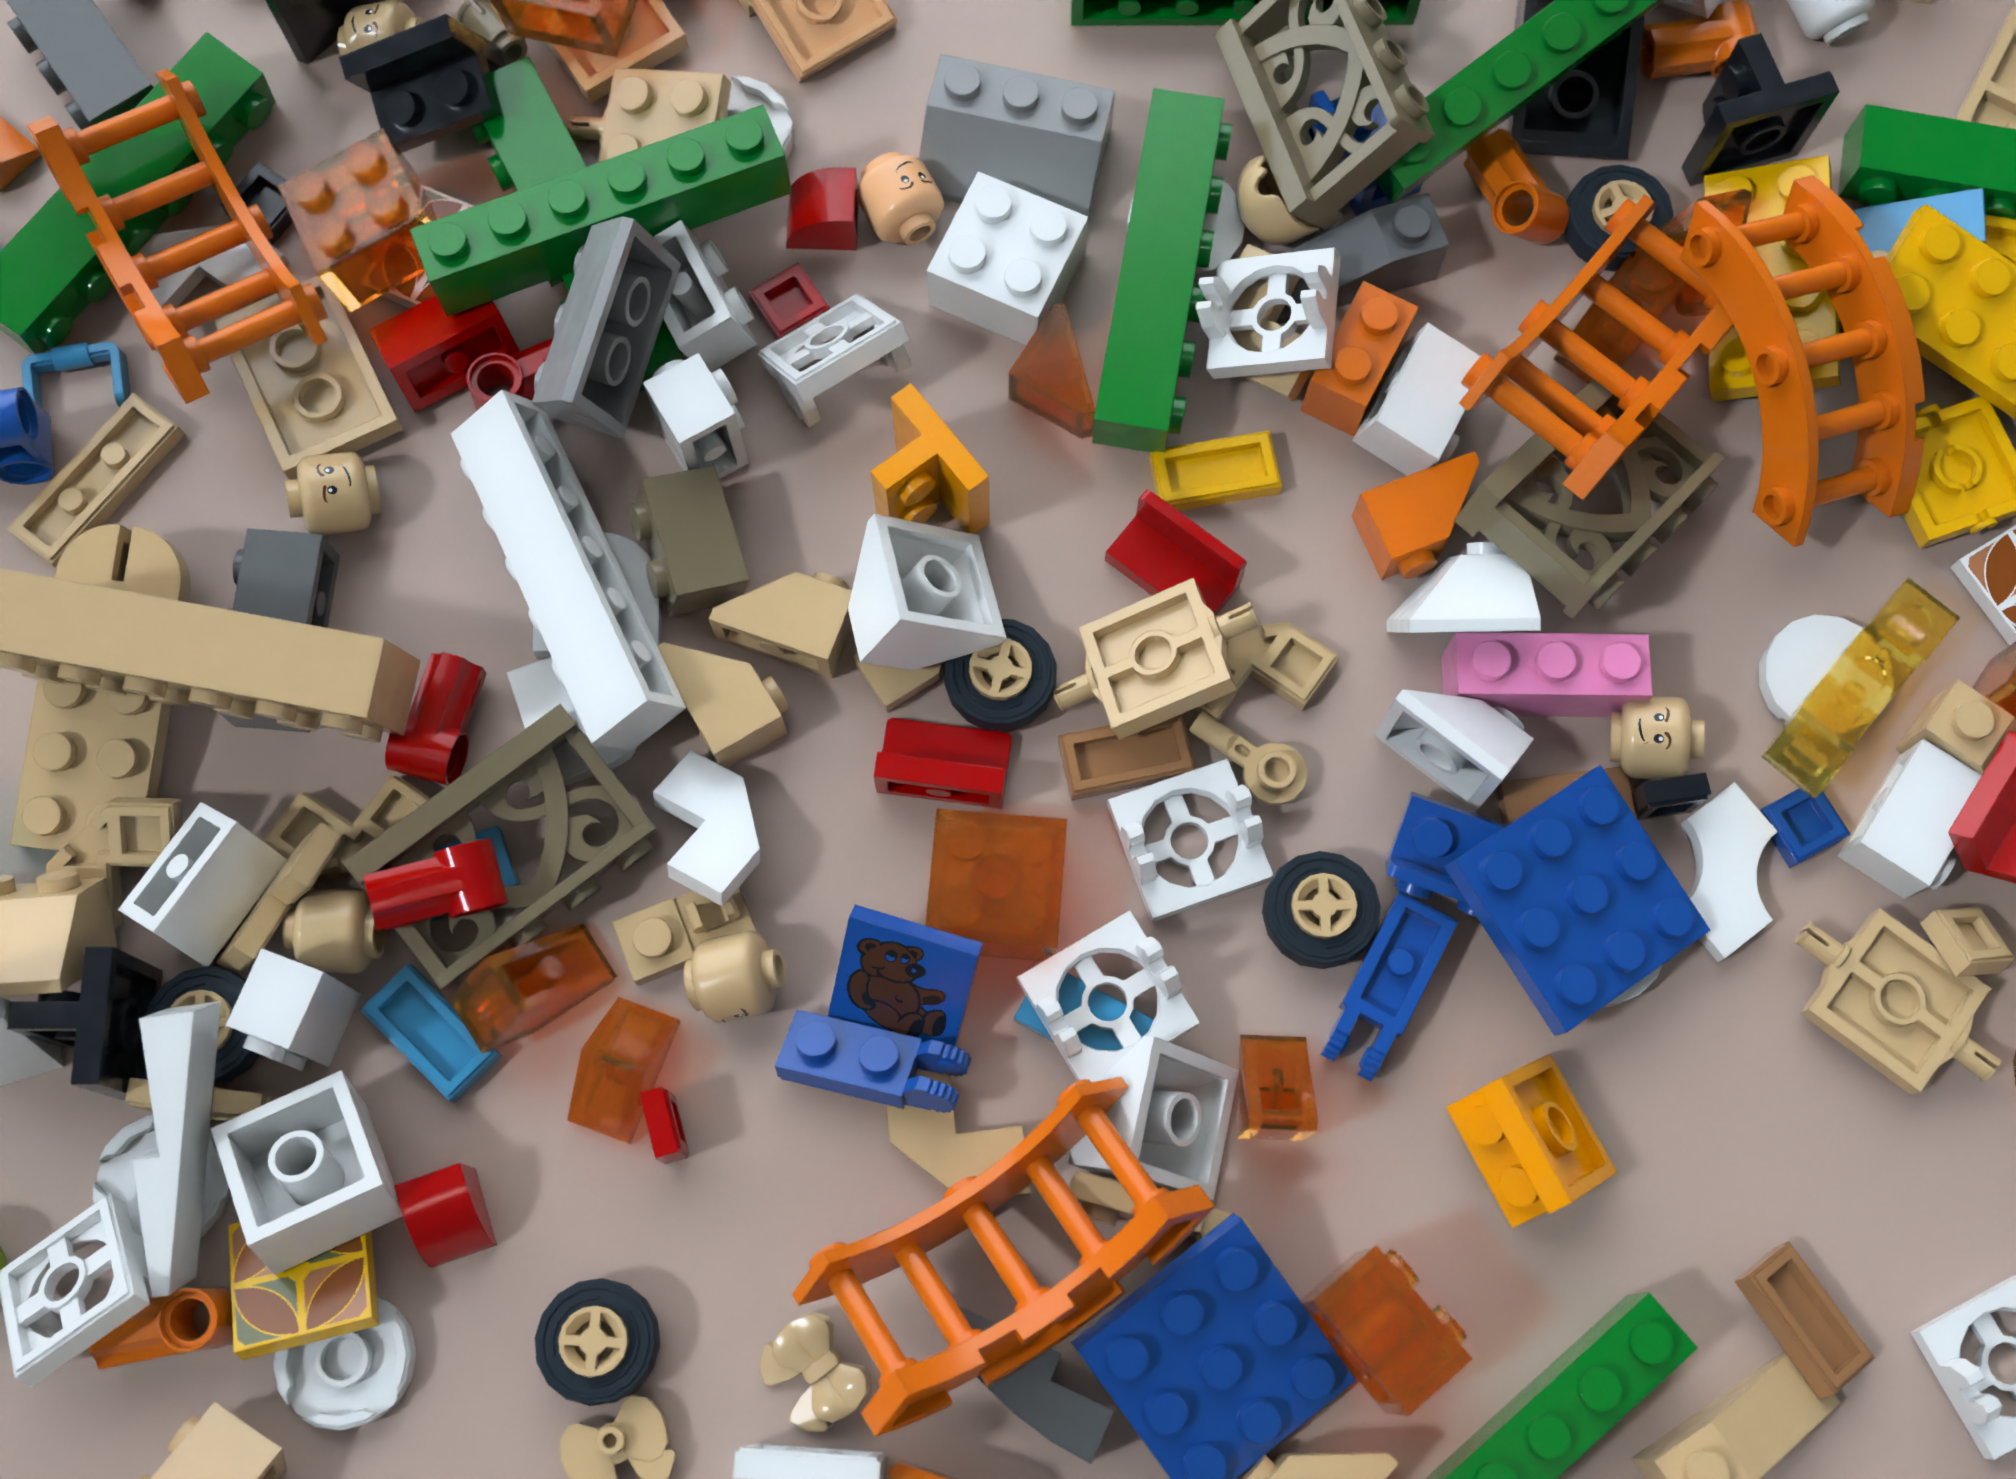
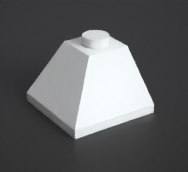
M879 514L872 515L867 522L848 605L860 662L914 671L998 646L1006 639L979 535Z
M1493 542L1466 543L1467 555L1447 557L1386 621L1387 632L1541 631V616L1530 575Z
M1405 689L1395 698L1374 734L1380 741L1474 812L1480 808L1503 781L1534 740V738L1524 732V725L1519 718L1503 707L1494 706L1492 708L1481 699Z
M1144 1035L1098 1080L1122 1077L1128 1085V1089L1106 1115L1157 1188L1165 1187L1168 1191H1174L1199 1184L1208 1198L1214 1200L1239 1070L1158 1037ZM1087 1135L1070 1149L1067 1164L1117 1179Z

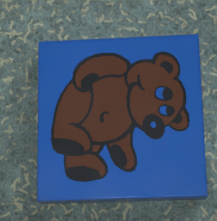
M855 904L848 919L828 1017L921 1038L922 1042L936 1040L957 1047L983 943Z

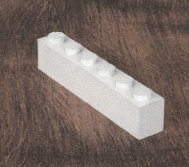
M500 390L451 433L461 456V468L465 475L473 482L484 507L482 510L483 517L497 535L506 555L505 564L507 570L518 582L529 606V618L534 627L541 633L553 659V671L559 681L566 687L576 709V721L580 730L590 740L591 744L632 751L687 708L547 413L532 404V400Z

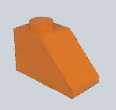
M1475 451L1360 494L1352 513V519L1381 580L1401 573L1403 579H1410L1429 571L1437 564L1436 560L1451 534L1455 524L1454 519L1460 512L1480 463Z

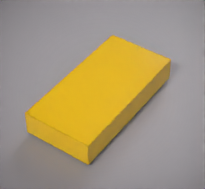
M1270 430L1166 447L1165 453L1157 451L1149 453L1156 495L1178 511L1278 495L1282 489Z

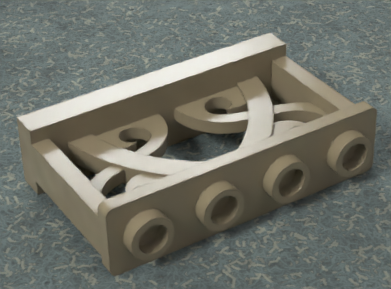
M1261 0L1239 22L1230 18L1214 35L1289 214L1327 230L1344 216L1341 209L1416 144L1419 142L1425 144L1435 136L1426 117V113L1429 111V104L1424 95L1410 82L1404 69L1408 64L1407 57L1401 47L1389 37L1383 24L1387 19V14L1378 0H1333V4L1325 12H1323L1324 0H1314L1308 16L1310 25H1305L1306 6L1312 0ZM1289 23L1290 29L1278 33L1284 26H1286ZM1332 50L1348 54L1345 81L1334 115L1317 107H1308L1301 110L1297 107L1296 102L1301 97L1310 74V51ZM1287 67H1292L1294 69L1293 75L1287 82L1283 71ZM1380 104L1387 119L1386 124L1366 142L1359 143L1353 137L1358 126L1367 130L1380 126L1371 120L1374 107ZM1315 123H1322L1327 128L1325 134L1316 129V135L1312 141L1308 132ZM1346 150L1351 153L1336 167Z
M1595 380L1588 383L1576 395L1579 400L1602 417L1608 413L1617 420L1624 413L1617 406L1620 400ZM1659 413L1616 465L1609 468H1614L1620 485L1623 514L1587 513L1570 509L1573 501V492L1562 484L1569 475L1556 459L1558 457L1565 461L1567 457L1535 433L1479 485L1454 521L1472 537L1479 531L1561 601L1566 606L1562 612L1570 619H1573L1588 603L1599 610L1625 582L1617 575L1621 569L1631 577L1657 549L1649 541L1652 537H1655L1663 544L1689 516L1681 509L1683 505L1694 512L1719 485L1710 476L1726 458L1717 451L1710 455L1664 415ZM1649 454L1655 460L1641 462L1639 455ZM1666 468L1677 478V483L1665 484L1657 478L1656 472H1662ZM1536 482L1548 483L1555 489L1556 504L1549 502L1553 492H1543L1539 489ZM1651 500L1664 503L1651 516ZM1557 535L1568 537L1565 542L1567 554L1556 546ZM1627 541L1615 554L1613 553L1609 542ZM1578 549L1586 550L1594 558V567L1592 569L1584 570L1574 561L1578 556Z
M561 704L550 710L343 862L355 880L366 891L363 875L434 858L433 853L436 852L435 844L439 838L445 835L456 836L461 843L476 841L477 833L469 813L480 805L498 818L511 822H532L546 817L543 852L532 883L504 886L509 903L497 907L498 909H526L497 931L496 919L492 909L458 918H449V927L452 934H454V929L461 920L470 919L477 924L478 934L476 939L468 948L462 951H446L435 943L431 932L433 918L395 929L441 990H448L455 984L458 985L462 992L468 990L495 969L489 960L492 956L508 944H511L516 951L521 950L549 928L543 921L544 917L563 903L569 911L576 909L602 888L596 881V878L615 864L624 872L654 849L648 839L657 833L656 827ZM568 741L601 785L584 786L567 792L560 764L554 751ZM524 782L530 788V794L526 800L534 799L543 793L545 802L525 809L513 808L507 801V791L514 783ZM586 800H598L610 804L616 810L619 819L616 835L606 844L600 846L588 845L583 839L584 830L588 825L601 822L587 815H579L570 819L569 806ZM567 852L577 860L587 862L557 885Z

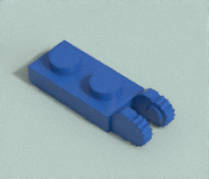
M1399 891L1339 1006L1343 1011L1326 1040L1320 1055L1334 1062L1337 1056L1342 1055L1350 1040L1349 1034L1357 1018L1369 1023L1380 1030L1371 1045L1365 1050L1359 1062L1360 1068L1357 1075L1371 1082L1379 1070L1394 1038L1398 1039L1403 1034L1458 921Z
M797 1009L776 1061L775 1069L777 1076L783 1080L904 1109L905 1105L925 1110L951 1113V1111L955 1110L960 1095L957 1093V1090L953 1089V1086H949L947 1083H942L939 1080L933 1081L931 1078L922 1076L915 1077L917 1070L922 1069L939 1074L945 1073L949 1076L963 1077V1074H967L972 1058L969 1057L970 1054L966 1053L965 1050L952 1044L947 1045L936 1040L922 1042L921 1038Z

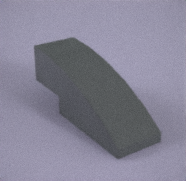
M958 1305L972 1329L985 1331L997 1324ZM1049 1349L1031 1362L987 1387L1016 1416L1048 1440L1092 1464L1114 1410L1051 1381L1061 1353ZM979 1375L978 1379L986 1386L981 1376Z

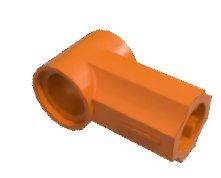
M1733 0L1719 4L1708 18L1701 17L1644 25L1639 61L1642 75L1646 74L1649 79L1711 71L1714 79H1717L1737 41L1741 38L1758 34L1751 5L1742 0Z
M1499 128L1493 133L1485 135L1466 150L1467 158L1463 165L1490 203L1492 220L1501 232L1540 245L1551 243L1561 236L1569 221V207L1566 199L1559 193L1549 190L1510 132ZM1533 206L1532 214L1527 220L1529 210Z
M224 1287L183 1288L169 1296L149 1298L150 1305L88 1347V1353L95 1359L97 1368L104 1370L226 1346L233 1341L231 1291ZM200 1302L206 1305L210 1314L209 1326L202 1336H199L192 1324L193 1312Z

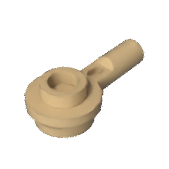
M1202 711L1193 722L1189 732L1243 768L1242 780L1256 800L1267 805L1281 806L1292 802L1302 792L1307 781V767L1303 757L1293 747L1284 743L1274 742L1256 747L1205 711Z

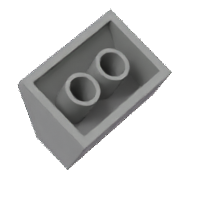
M940 54L926 105L919 159L923 161L944 200L962 203L979 171L1085 215L1089 221L1112 128L1115 90Z
M621 216L591 225L586 243L580 247L574 260V278L566 302L560 306L555 316V335L546 361L540 365L534 379L535 394L532 400V404L558 421L619 438L624 437L681 267V263L635 219Z

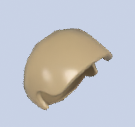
M1260 155L1247 163L1237 181V207L1242 222L1260 241L1271 245H1286L1302 240L1320 230L1319 226L1289 214L1265 155Z

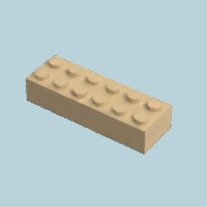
M0 568V668L22 672L21 675L24 677L55 684H63L64 680L82 683L88 689L109 694L126 696L127 691L147 695L150 700L189 708L190 703L212 707L214 712L239 718L253 719L254 714L277 719L276 723L310 731H317L318 722L321 720L320 726L341 731L340 735L369 742L380 743L383 732L402 736L405 734L421 660L385 638Z

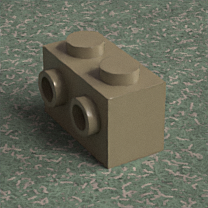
M715 465L642 479L636 501L629 506L630 521L636 539L638 541L646 539L652 561H647L646 564L649 586L654 598L663 597L668 616L671 617L713 608L743 595L749 584L750 577Z

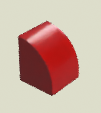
M856 167L819 169L806 173L794 181L791 185L792 193L789 194L786 249L857 251L859 203L856 199L858 188Z
M457 1163L394 1185L409 1234L420 1256L429 1267L434 1268L497 1245L475 1168L463 1163Z

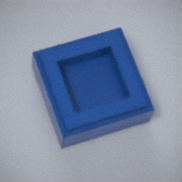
M1816 780L1760 809L1761 813L1778 831L1771 837V840L1789 869L1851 835Z

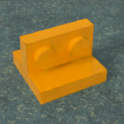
M910 383L890 397L895 442L898 452L870 471L876 514L925 523L935 513L937 504L941 501L966 533L976 534L990 523L989 475Z
M1550 1053L1498 1078L1446 1107L1512 1228L1545 1212L1550 1214L1574 1202L1618 1173Z

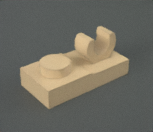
M740 886L723 907L695 891H691L612 922L633 981L638 986L684 968L686 961L693 958L697 945L704 940L746 931L757 932Z

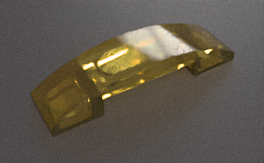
M1908 577L1819 679L1773 738L1761 757L1813 799L1817 797L1854 752L1853 746L1913 671L1929 658L1960 617Z

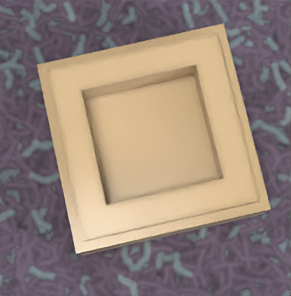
M1979 907L1934 910L1920 923L1955 977L2001 973L2015 960L2007 945Z

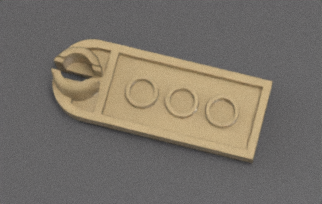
M108 524L97 526L82 533L62 553L54 578L183 602H188L190 593L189 570L178 549L158 534L138 526H133L131 531L121 524ZM125 567H126L125 577H124V581H123V572H124V569H125ZM37 680L10 845L60 851L90 822V819L108 801L115 797L157 798L172 705L150 700L147 695L127 691L126 696L88 689L85 687V684L64 680L63 684Z

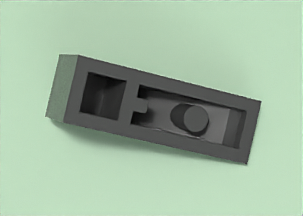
M1427 193L1373 208L1286 253L1335 247L1341 258L1336 306L1338 308L1352 303L1363 281L1391 293L1436 280L1450 244L1431 197ZM1302 278L1299 279L1290 295L1296 304L1302 303L1300 299L1301 291L1310 290L1306 281ZM1284 306L1276 321L1277 324L1289 321L1292 313L1291 307Z

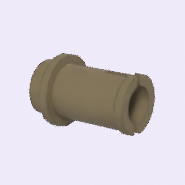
M466 0L461 5L457 15L458 21L500 47L506 65L526 56L528 47L523 30L515 24H508L489 0H474L482 10V13L473 6L470 0Z

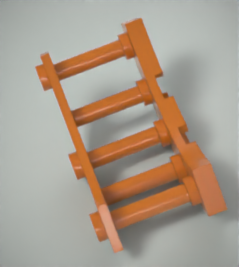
M164 69L155 73L166 95L162 98L78 132H75L73 127L61 130L59 124L51 116L26 126L67 202L71 203L77 216L86 212L90 216L97 230L86 234L88 241L150 349L158 351L164 362L162 367L166 375L187 404L210 394L201 374L211 370L209 363L297 324L317 346L328 341L319 321L328 318L312 284L309 283L302 286L268 242L269 239L273 238V234L259 206L254 204L247 207L199 120V117L207 115L194 85L189 79L180 82L177 75L168 69ZM177 119L179 120L200 161L199 163L111 199L109 194L100 197L96 196L81 168L82 165L91 162L89 155ZM213 185L232 221L146 258L142 253L134 256L129 255L117 234L118 231L126 228L125 221ZM246 243L262 270L177 308H174L171 303L160 307L151 290L159 287L158 280ZM277 293L282 301L280 304L198 340L193 335L189 336L187 333L189 330L271 294Z
M1814 175L1794 179L1783 215L1735 226L1707 200L1696 202L1680 257L1698 273L1714 292L1729 315L1744 346L1754 377L1762 422V467L1758 493L1752 512L1793 547L1804 544L1813 508L1858 494L1889 518L1907 513L1917 486L1924 446V438L1915 437V404L1925 401L1921 357L1913 323L1902 291L1885 256L1874 258L1865 241L1858 233L1864 227V224L1833 190ZM1785 241L1810 268L1773 277L1754 247ZM1825 290L1841 321L1844 333L1802 344L1795 321L1785 300ZM1852 357L1857 384L1858 404L1817 415L1809 368ZM1858 430L1851 471L1817 481L1819 441Z
M1645 194L1636 204L1627 198L1616 210L1604 227L1611 234L1610 237L1553 303L1549 305L1541 299L1520 324L1518 330L1522 334L1509 346L1500 350L1494 358L1485 352L1461 381V384L1468 389V392L1459 404L1466 410L1474 409L1489 397L1567 457L1564 464L1573 471L1562 484L1582 500L1601 482L1609 468L1616 465L1691 377L1682 367L1696 350L1699 349L1708 355L1734 325L1725 308L1707 283L1680 258L1683 247L1646 220L1658 203ZM1629 240L1706 297L1703 304L1711 309V312L1691 335L1682 329L1676 334L1600 276ZM1583 295L1660 353L1656 359L1665 366L1651 382L1642 375L1636 380L1560 322ZM1544 341L1620 400L1617 406L1624 413L1617 420L1608 413L1604 417L1600 416L1527 358Z
M1122 1077L1095 1082L1083 1079L1073 1083L1059 1095L1056 1101L1058 1106L1040 1125L979 1176H969L956 1182L945 1192L941 1201L888 1229L847 1245L843 1242L830 1244L812 1257L809 1262L810 1270L792 1293V1296L798 1306L835 1295L882 1374L878 1380L879 1390L861 1411L875 1437L907 1426L951 1406L952 1399L947 1392L979 1375L988 1387L1060 1343L1126 1293L1119 1280L1146 1257H1148L1152 1265H1159L1195 1230L1215 1207L1199 1184L1170 1192L1165 1187L1157 1188L1106 1115L1128 1089V1085ZM1085 1135L1088 1136L1135 1204L1132 1210L1134 1217L1112 1239L1105 1240L1054 1166ZM1032 1182L1082 1255L1079 1261L1080 1267L1051 1289L1047 1286L1040 1287L992 1214L994 1210ZM967 1228L971 1230L1018 1303L1014 1308V1314L985 1331L972 1329L925 1254ZM898 1267L902 1268L949 1344L945 1351L919 1362L914 1358L906 1359L861 1285Z

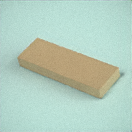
M132 393L10 524L7 530L56 568L67 546L82 533L97 526H102L186 434L178 425L135 393Z

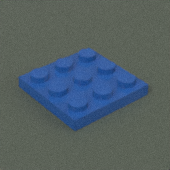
M1601 765L1589 770L1444 866L1554 1036L1567 1033L1710 931V928Z
M1234 1213L1071 1341V1344L1170 1479L1238 1478L1261 1459L1263 1455H1266L1356 1381L1245 1222Z

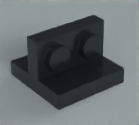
M447 14L339 56L345 80L370 92L385 148L397 155L502 114L490 73L506 66L501 48Z
M1762 33L1739 39L1702 104L1705 126L1681 166L1689 186L1704 183L1705 175L1763 166L1798 156L1840 92L1831 72H1824L1785 84Z
M85 947L81 992L64 990L60 993L38 994L37 1001H10L7 1029L61 1048H74L70 1084L125 1101L130 1078L148 1080L139 1018L146 1016L150 1001L161 988L162 970L115 947Z

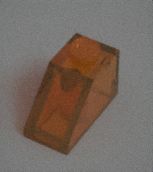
M1638 246L1608 281L1659 321L1670 311L1687 284ZM1594 303L1591 304L1573 330L1578 336L1622 368H1624L1644 343L1642 339ZM1556 353L1553 360L1587 384L1593 380L1561 354Z
M583 923L484 958L451 995L449 1001L483 1054L535 1033L612 983L617 975Z

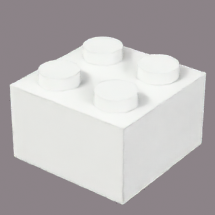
M978 171L927 269L929 305L1037 350L1086 253L1088 217Z
M342 1070L211 1128L247 1246L274 1275L403 1216L394 1188L395 1184L366 1104Z

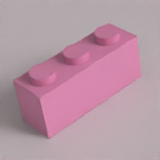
M1455 632L1441 655L1443 695L1481 699L1492 708L1494 706L1503 707L1515 716L1611 717V712H1621L1622 706L1630 701H1648L1653 696L1648 634Z

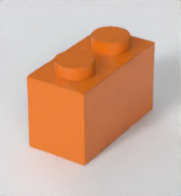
M1363 281L1334 334L1331 368L1315 370L1310 379L1300 411L1349 435L1355 436L1395 358L1406 341L1419 307Z

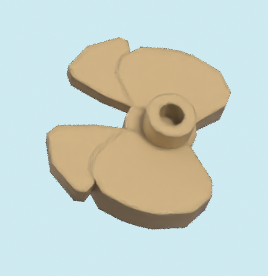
M818 1312L796 1318L781 1330L773 1342L763 1346L759 1368L764 1384L769 1386L790 1380L802 1373L805 1381L811 1386L800 1397L791 1411V1422L805 1431L825 1432L830 1428L831 1423L845 1418L863 1403L871 1390V1374L862 1365L843 1361L840 1351L833 1347L834 1325L830 1317Z
M632 1395L623 1402L613 1423L605 1424L600 1429L581 1422L569 1425L560 1438V1460L570 1479H618L615 1464L623 1463L627 1459L641 1479H668L672 1475L677 1453L674 1449H667L670 1443L669 1429L661 1409L651 1398Z

